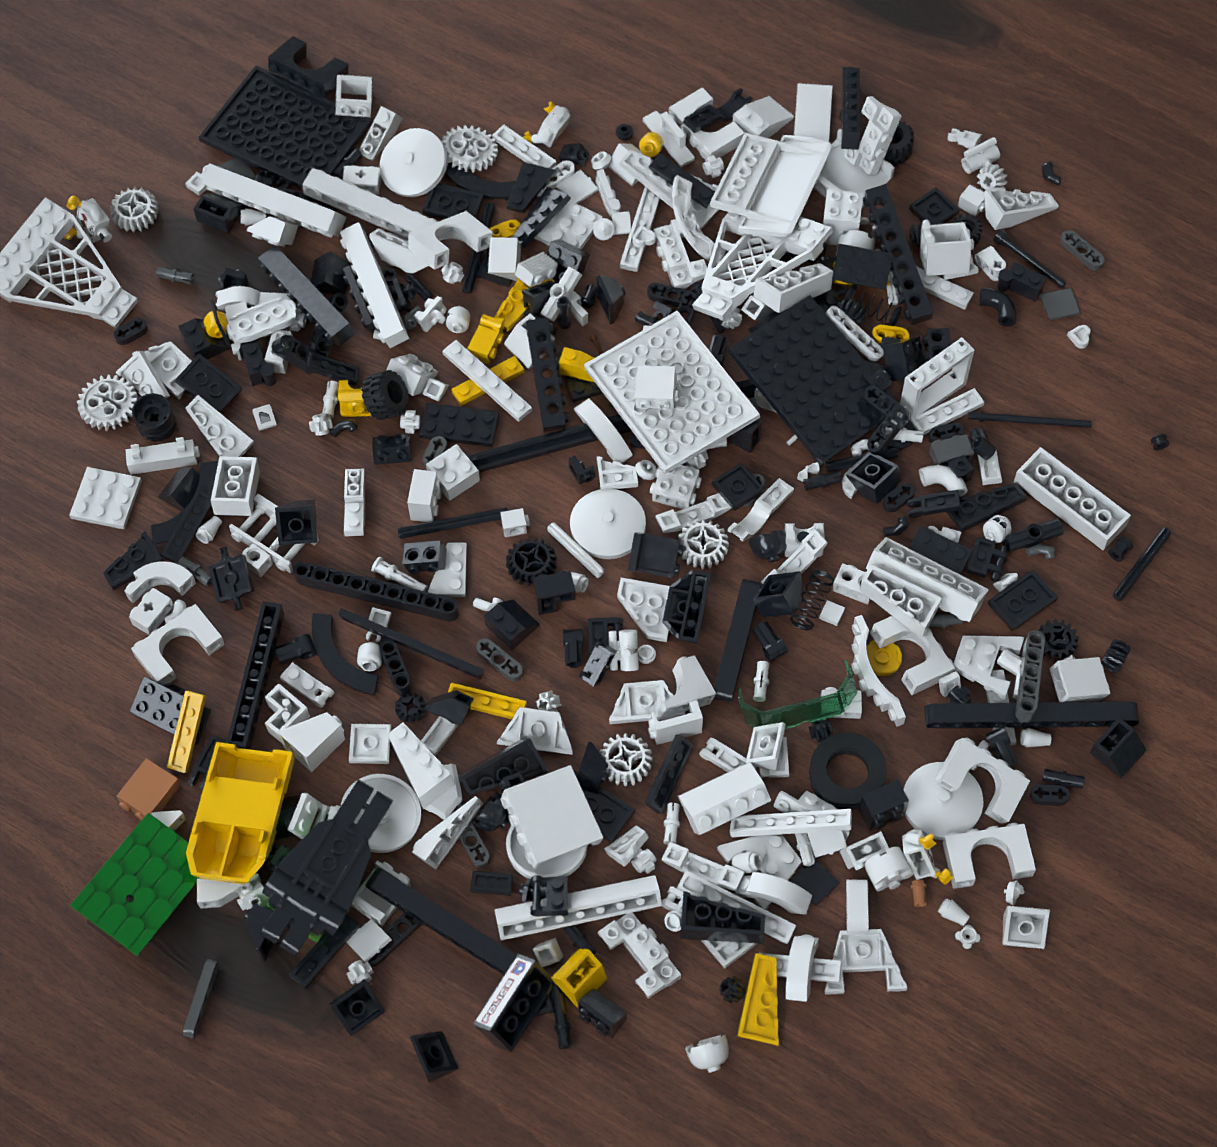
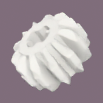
M988 164L986 167L981 168L980 173L977 175L980 179L977 184L982 186L980 190L1005 188L1004 185H1006L1007 181L1004 178L1007 175L1003 174L1004 168L999 169L998 164Z

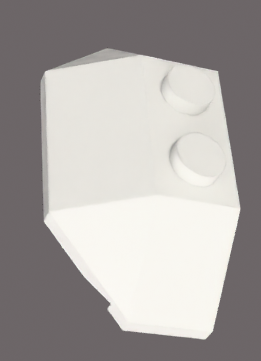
M381 229L370 233L369 238L379 257L389 265L399 267L407 273H414L429 266L408 249V239L390 232H384Z

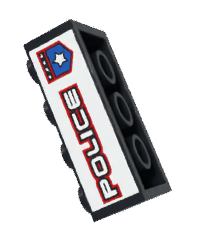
M518 954L473 1025L495 1046L512 1052L556 983L536 960Z

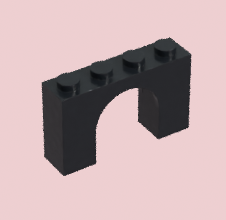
M294 36L268 56L269 71L322 98H325L336 89L337 75H348L349 64L336 57L319 69L308 70L299 67L297 64L307 56V43Z

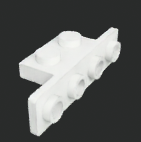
M655 111L643 118V122L650 131L658 133L662 137L663 147L679 167L694 161V156L685 146L686 133L682 128H679L674 117H670L667 112L660 115Z
M807 790L799 800L780 791L774 803V807L783 813L839 810ZM842 830L846 841L850 831Z

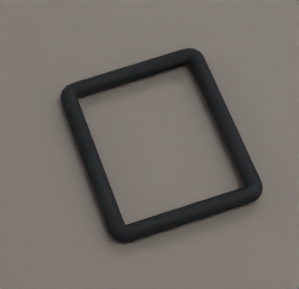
M210 299L216 324L227 346L230 348L231 343L228 333L225 334L217 315L219 310L214 300Z

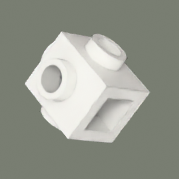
M258 879L252 883H246L237 891L240 897L237 902L242 910L251 909L253 904L262 907L267 905L269 897L262 893L264 887Z

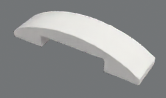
M590 399L574 408V411L583 423L590 427L607 449V453L613 461L623 464L633 457V454L616 428Z
M717 493L707 497L705 502L674 512L672 509L658 514L656 519L663 533L681 531L683 527L687 528L688 523L694 525L695 520L698 523H701L703 519L705 522H708L730 510L731 506Z
M814 528L801 541L802 545L778 569H773L768 575L800 571L802 574L821 554L828 542ZM768 575L761 581L762 584L765 582Z
M672 842L669 843L662 857V861L683 873L687 870L724 889L736 891L744 875V871L727 864L724 867L689 852V849Z

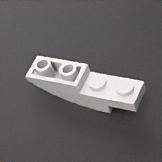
M345 469L344 535L364 536V469Z

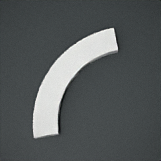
M677 175L674 178L672 188V203L677 223L689 244L697 253L710 262L715 243L702 233L695 215L692 214L690 205L693 183ZM720 249L715 266L724 258L726 250Z

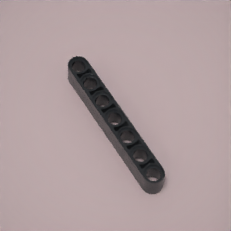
M742 579L714 687L716 695L713 699L732 703L756 610L753 599L761 588V582Z

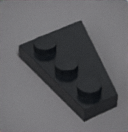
M523 162L507 202V210L524 214L535 201L539 192L545 189L549 180L555 177L557 171Z
M146 531L140 535L141 538L135 544L132 543L128 547L129 550L122 557H118L103 572L113 590L135 579L133 573L139 568L154 562H164Z

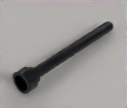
M1001 229L993 239L994 242L998 245H1006L1058 286L1065 287L1066 282L1012 242L1007 232Z

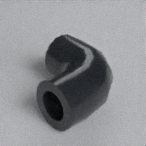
M981 288L979 306H989L996 309L998 312V323L1005 327L1013 326L1016 323V309L1009 296L999 290Z

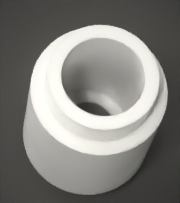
M756 852L735 854L732 860V867L744 871V873L757 872L763 866L762 856Z

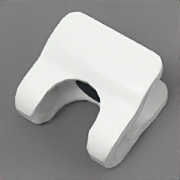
M795 523L785 524V541L787 545L785 557L789 558L802 545L801 541L814 528L825 539L824 523H814L813 527L809 529H798L795 527Z

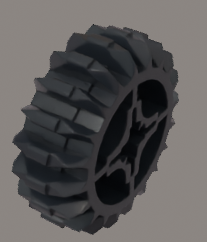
M528 537L525 542L520 539L519 545L514 543L513 549H509V555L506 556L508 574L512 575L514 581L518 580L520 585L526 582L527 587L530 583H533V578L542 574H554L557 568V556L555 555L554 548H551L549 543L545 544L543 539L538 542L536 537H534L533 541H530ZM540 554L546 558V563L542 562V559L539 558ZM517 561L521 562L524 566L523 570L517 566Z

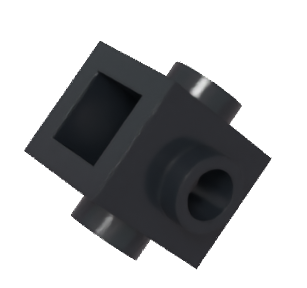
M273 843L272 850L264 862L269 866L268 870L273 873L279 863L292 849L285 845Z

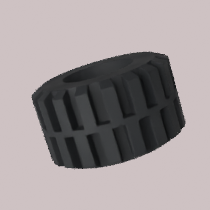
M899 121L892 137V141L897 143L889 145L883 159L894 166H898V163L903 164L912 153L914 132L911 130L910 125H906L905 121Z
M386 370L365 378L366 380L363 381L362 398L367 411L371 413L372 417H376L377 420H385L401 415L407 410L406 407L409 404L408 390L405 382L402 381V377L395 371Z

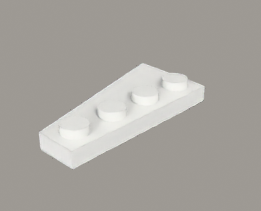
M199 395L185 408L219 457H242L254 444L250 437Z

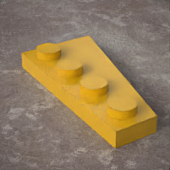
M517 278V282L509 291L507 299L503 301L494 317L505 319L503 329L507 332L524 316V312L527 309L529 310V307L524 308L522 291L531 287L519 278ZM546 279V281L544 280L542 283H545V282H548V281L554 282V280H553V279Z
M755 953L737 1036L779 1046L776 958Z

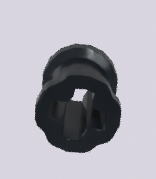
M1121 536L1118 538L1116 545L1108 550V554L1113 560L1121 562L1127 551L1133 549V544L1129 539Z

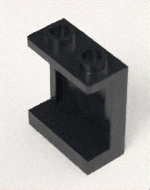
M635 532L628 571H638L673 579L675 575L679 574L680 564L677 561L678 556H682L684 545H681V540Z

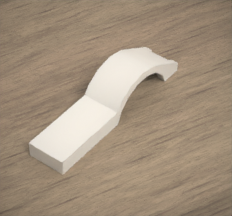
M235 286L216 292V297H218L216 306L218 310H225V306L246 301L247 305L253 307L274 298H284V300L289 298L287 296L288 293H265L250 287Z
M779 478L756 500L748 515L740 523L736 524L734 522L728 528V532L734 533L742 542L753 537L764 526L770 515L793 493L794 488Z

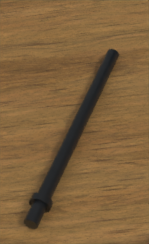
M984 411L979 413L968 412L969 420H979V422L998 421L1091 428L1092 426L1091 420L984 413Z

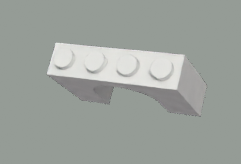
M702 87L670 106L669 115L674 117L679 128L685 131L690 144L698 149L702 158L707 159L706 157L711 155L719 158L739 146L744 132L735 122L716 132H703L700 130L696 133L692 132L683 123L686 116L709 104L713 106V98Z
M465 211L409 233L408 249L435 270L449 264V248L441 243V240H461L476 252L490 247L492 231Z
M196 604L185 608L176 618H171L160 629H155L147 638L136 642L134 647L131 648L135 658L150 677L160 684L171 683L177 678L173 669L163 658V649L171 639L178 636L192 637L208 655H211L225 645L222 636Z
M893 616L873 625L870 634L880 649L899 640L913 641L923 649L926 661L906 670L901 679L911 695L939 683L940 678L953 673L955 667L952 660L946 656L941 644L937 643L930 628L927 629L921 639Z
M968 738L957 740L934 782L953 792L959 789L972 766L985 768L993 776L996 787L995 794L984 814L1000 824L1009 822L1030 780L1025 778L1022 772L1008 767L1005 761L992 757L988 750L975 746L972 740Z
M1010 823L1006 827L1001 828L991 826L981 831L971 829L962 834L952 832L944 837L943 848L948 869L951 872L950 875L953 876V879H951L953 889L974 885L976 878L971 861V852L976 847L984 844L997 846L1006 854L1013 879L1032 877L1036 871L1025 824Z

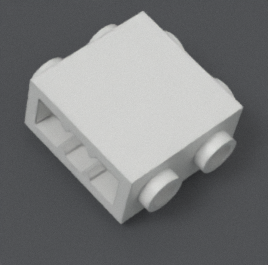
M644 365L637 367L636 408L674 409V401H678V390H675V387L679 385V374H676L675 366Z
M680 465L664 474L658 466L655 475L657 477L656 483L653 482L650 489L652 501L681 509L690 507V504L694 505L697 495L695 490L700 488L702 478L699 477L700 470L693 466Z

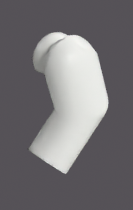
M176 600L174 602L173 612L163 617L166 623L171 618H176L186 608V603L183 600Z

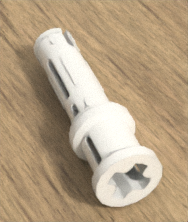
M381 557L375 560L371 569L373 573L377 572L383 575L386 580H393L402 586L427 591V585L399 571L396 565L388 564Z

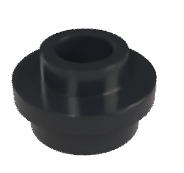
M621 124L616 128V135L620 140L627 141L633 135V128L628 124Z

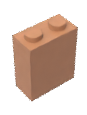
M145 759L116 797L120 802L119 806L128 812L132 810L135 812V816L142 820L148 812L150 814L151 812H161L180 788L181 784L178 778L150 760Z

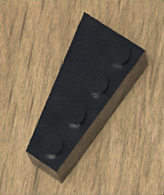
M527 735L460 773L458 776L468 794L471 795L499 786L503 778L521 772L524 779L549 773L530 737Z
M683 891L681 939L764 944L765 915L740 907L734 908L728 906L727 903L714 902L706 897L694 896L690 892Z

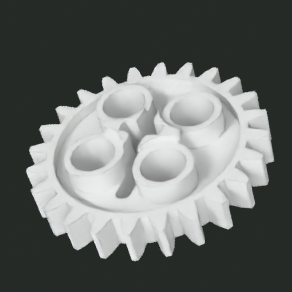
M464 125V129H461L459 126H457V130L451 128V133L446 132V136H443L442 140L447 152V163L453 162L452 167L459 166L458 170L465 168V172L468 169L475 172L476 168L481 171L482 167L487 169L488 165L492 166L493 161L496 160L498 145L495 144V139H491V134L486 135V130L480 132L479 127L476 130L473 126L468 129L466 125Z
M110 375L106 379L100 376V381L94 378L93 384L87 383L88 389L82 388L84 394L78 395L80 400L77 401L79 406L77 408L86 424L90 423L92 428L97 425L98 430L104 426L106 431H108L109 426H112L115 430L116 424L122 427V421L129 422L127 417H132V408L138 398L134 386H131L129 381L125 382L123 377L119 380L117 375L113 379H111Z

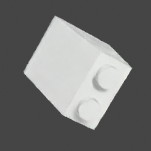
M327 712L282 729L279 732L283 747L287 751L293 752L295 758L310 772H313L345 741L344 729L341 727L342 722L335 715L331 716Z

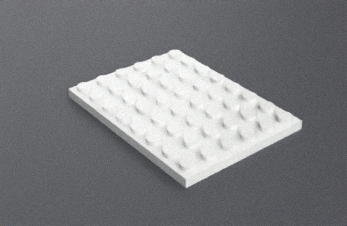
M678 311L584 364L585 370L664 474L760 418L759 412ZM638 366H675L676 374H679V385L675 387V390H678V401H674V409L636 408L635 392Z

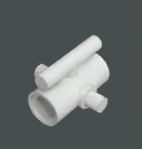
M994 137L964 152L965 158L961 162L966 173L970 174L982 167H986V165L992 164V162L1000 158V152L995 145L997 140Z
M620 630L619 641H617L616 631H609V646L617 650L610 664V670H618V660H620L621 671L639 670L638 651H636L638 648L637 630Z

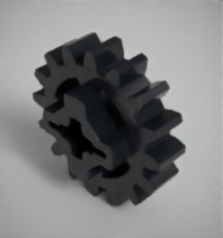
M1054 619L1052 624L1048 620L1045 625L1040 626V632L1046 637L1045 640L1048 641V644L1046 642L1044 644L1043 656L1049 654L1050 660L1053 657H1057L1058 661L1061 660L1062 656L1067 658L1069 654L1073 655L1078 647L1079 636L1075 635L1077 630L1070 629L1071 623L1067 626L1064 625L1065 620L1058 623L1057 619Z

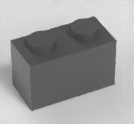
M967 434L955 435L945 440H935L931 443L929 449L933 465L949 467V462L962 455L971 463L974 452L970 447L971 444Z

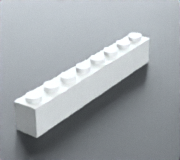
M312 168L303 183V194L409 239V233L438 222L433 218L421 215L417 211H411L403 205L390 202L387 198L374 195L371 191H365L354 184L342 181L338 177L330 176L322 170Z
M359 222L340 231L342 236L340 242L343 248L348 251L345 254L349 262L353 263L351 266L355 276L358 275L356 281L360 289L364 290L362 292L366 303L369 302L367 308L371 316L375 317L373 323L377 330L380 329L381 333L378 334L382 343L386 342L389 348H392L410 339L366 232Z
M653 875L569 893L568 915L532 916L530 914L532 901L494 910L500 939L505 940L662 906L660 889L656 877ZM547 898L541 899V906H547Z

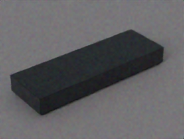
M311 351L306 356L305 370L338 381L348 380V384L352 386L358 384L360 368Z

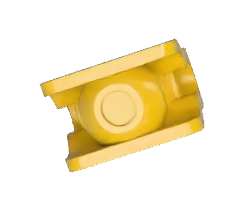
M339 380L338 401L340 402L341 416H371V413L367 411V407L363 403L362 388H351L348 385V380Z

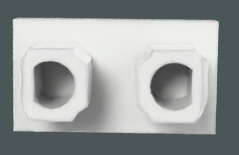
M437 296L434 300L429 298L425 302L426 310L424 312L417 311L414 314L416 322L421 325L423 331L428 332L437 322L441 324L445 322L444 314L447 309L442 303V298Z

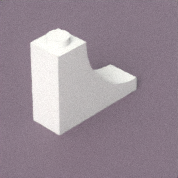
M695 655L691 657L684 656L677 660L672 670L677 683L676 694L670 699L663 701L657 713L660 718L688 711L689 702L697 700L699 707L709 705L712 702L716 692Z

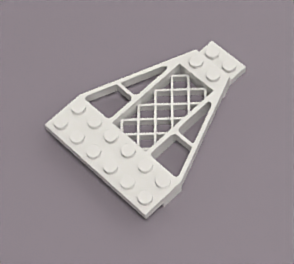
M47 198L43 199L0 252V297L10 303L13 301L89 315L94 319L103 320L117 329L138 302L136 297L122 289L73 214ZM75 224L84 238L75 250H69L59 242ZM87 245L91 247L103 265V269H99L79 256ZM63 254H65L69 258L63 259ZM60 255V260L51 262L50 256ZM77 263L84 267L77 268ZM64 264H74V269L65 271ZM61 265V272L52 273V267ZM39 269H49V274L40 275ZM91 271L98 276L91 277ZM87 272L88 278L79 279L78 273ZM75 274L74 281L66 282L67 275ZM62 277L63 283L54 284L53 278ZM30 278L44 287L35 299L17 296ZM101 280L102 284L97 288H93L92 282ZM89 283V289L80 291V284ZM76 285L77 292L68 293L67 287ZM51 291L73 306L43 301V299ZM90 294L91 298L86 302H82L81 296Z
M728 212L722 219L702 284L703 293L693 303V309L724 321L734 308L741 305L750 294L754 293L756 278L762 277L764 280L768 279L769 275L772 274L781 276L785 274V271L792 270L809 259L814 261L822 252L823 243L831 235L832 227L799 217L793 232L786 237L738 233V227L744 216ZM726 230L742 236L735 244L723 241ZM760 243H761L760 246H756V247H752V248H751L752 245H756V244H760ZM720 249L728 250L729 252L715 267ZM786 251L798 255L787 263L780 261V258ZM760 252H763V253H764V254H760V255L753 256V254H756V253H760ZM751 255L749 258L741 259V257ZM754 264L753 266L743 267L744 265ZM741 266V269L731 271L732 268ZM773 267H776V268H777V269H775V270H773L772 272L769 273V271H770ZM740 275H743V276H744V277H741V278H738V279H733V277H736V276H740Z

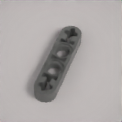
M461 803L456 807V810L462 807ZM470 821L459 839L472 863L478 868H484L490 862L489 852ZM475 837L477 839L476 844L473 846L467 845V838ZM478 849L481 856H484L483 862L477 860L475 850Z
M207 959L185 1022L184 1037L195 1039L218 972L219 961Z

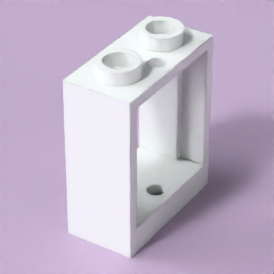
M337 75L336 115L371 117L372 77ZM341 93L367 95V100L341 99Z

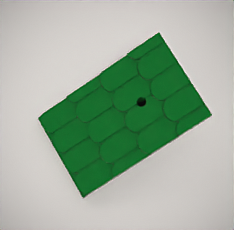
M148 812L71 903L70 907L87 919L88 925L119 948L124 946L134 955L138 956L197 883V879H200L191 875L186 856L189 842ZM133 897L134 901L131 903L127 902L126 898Z

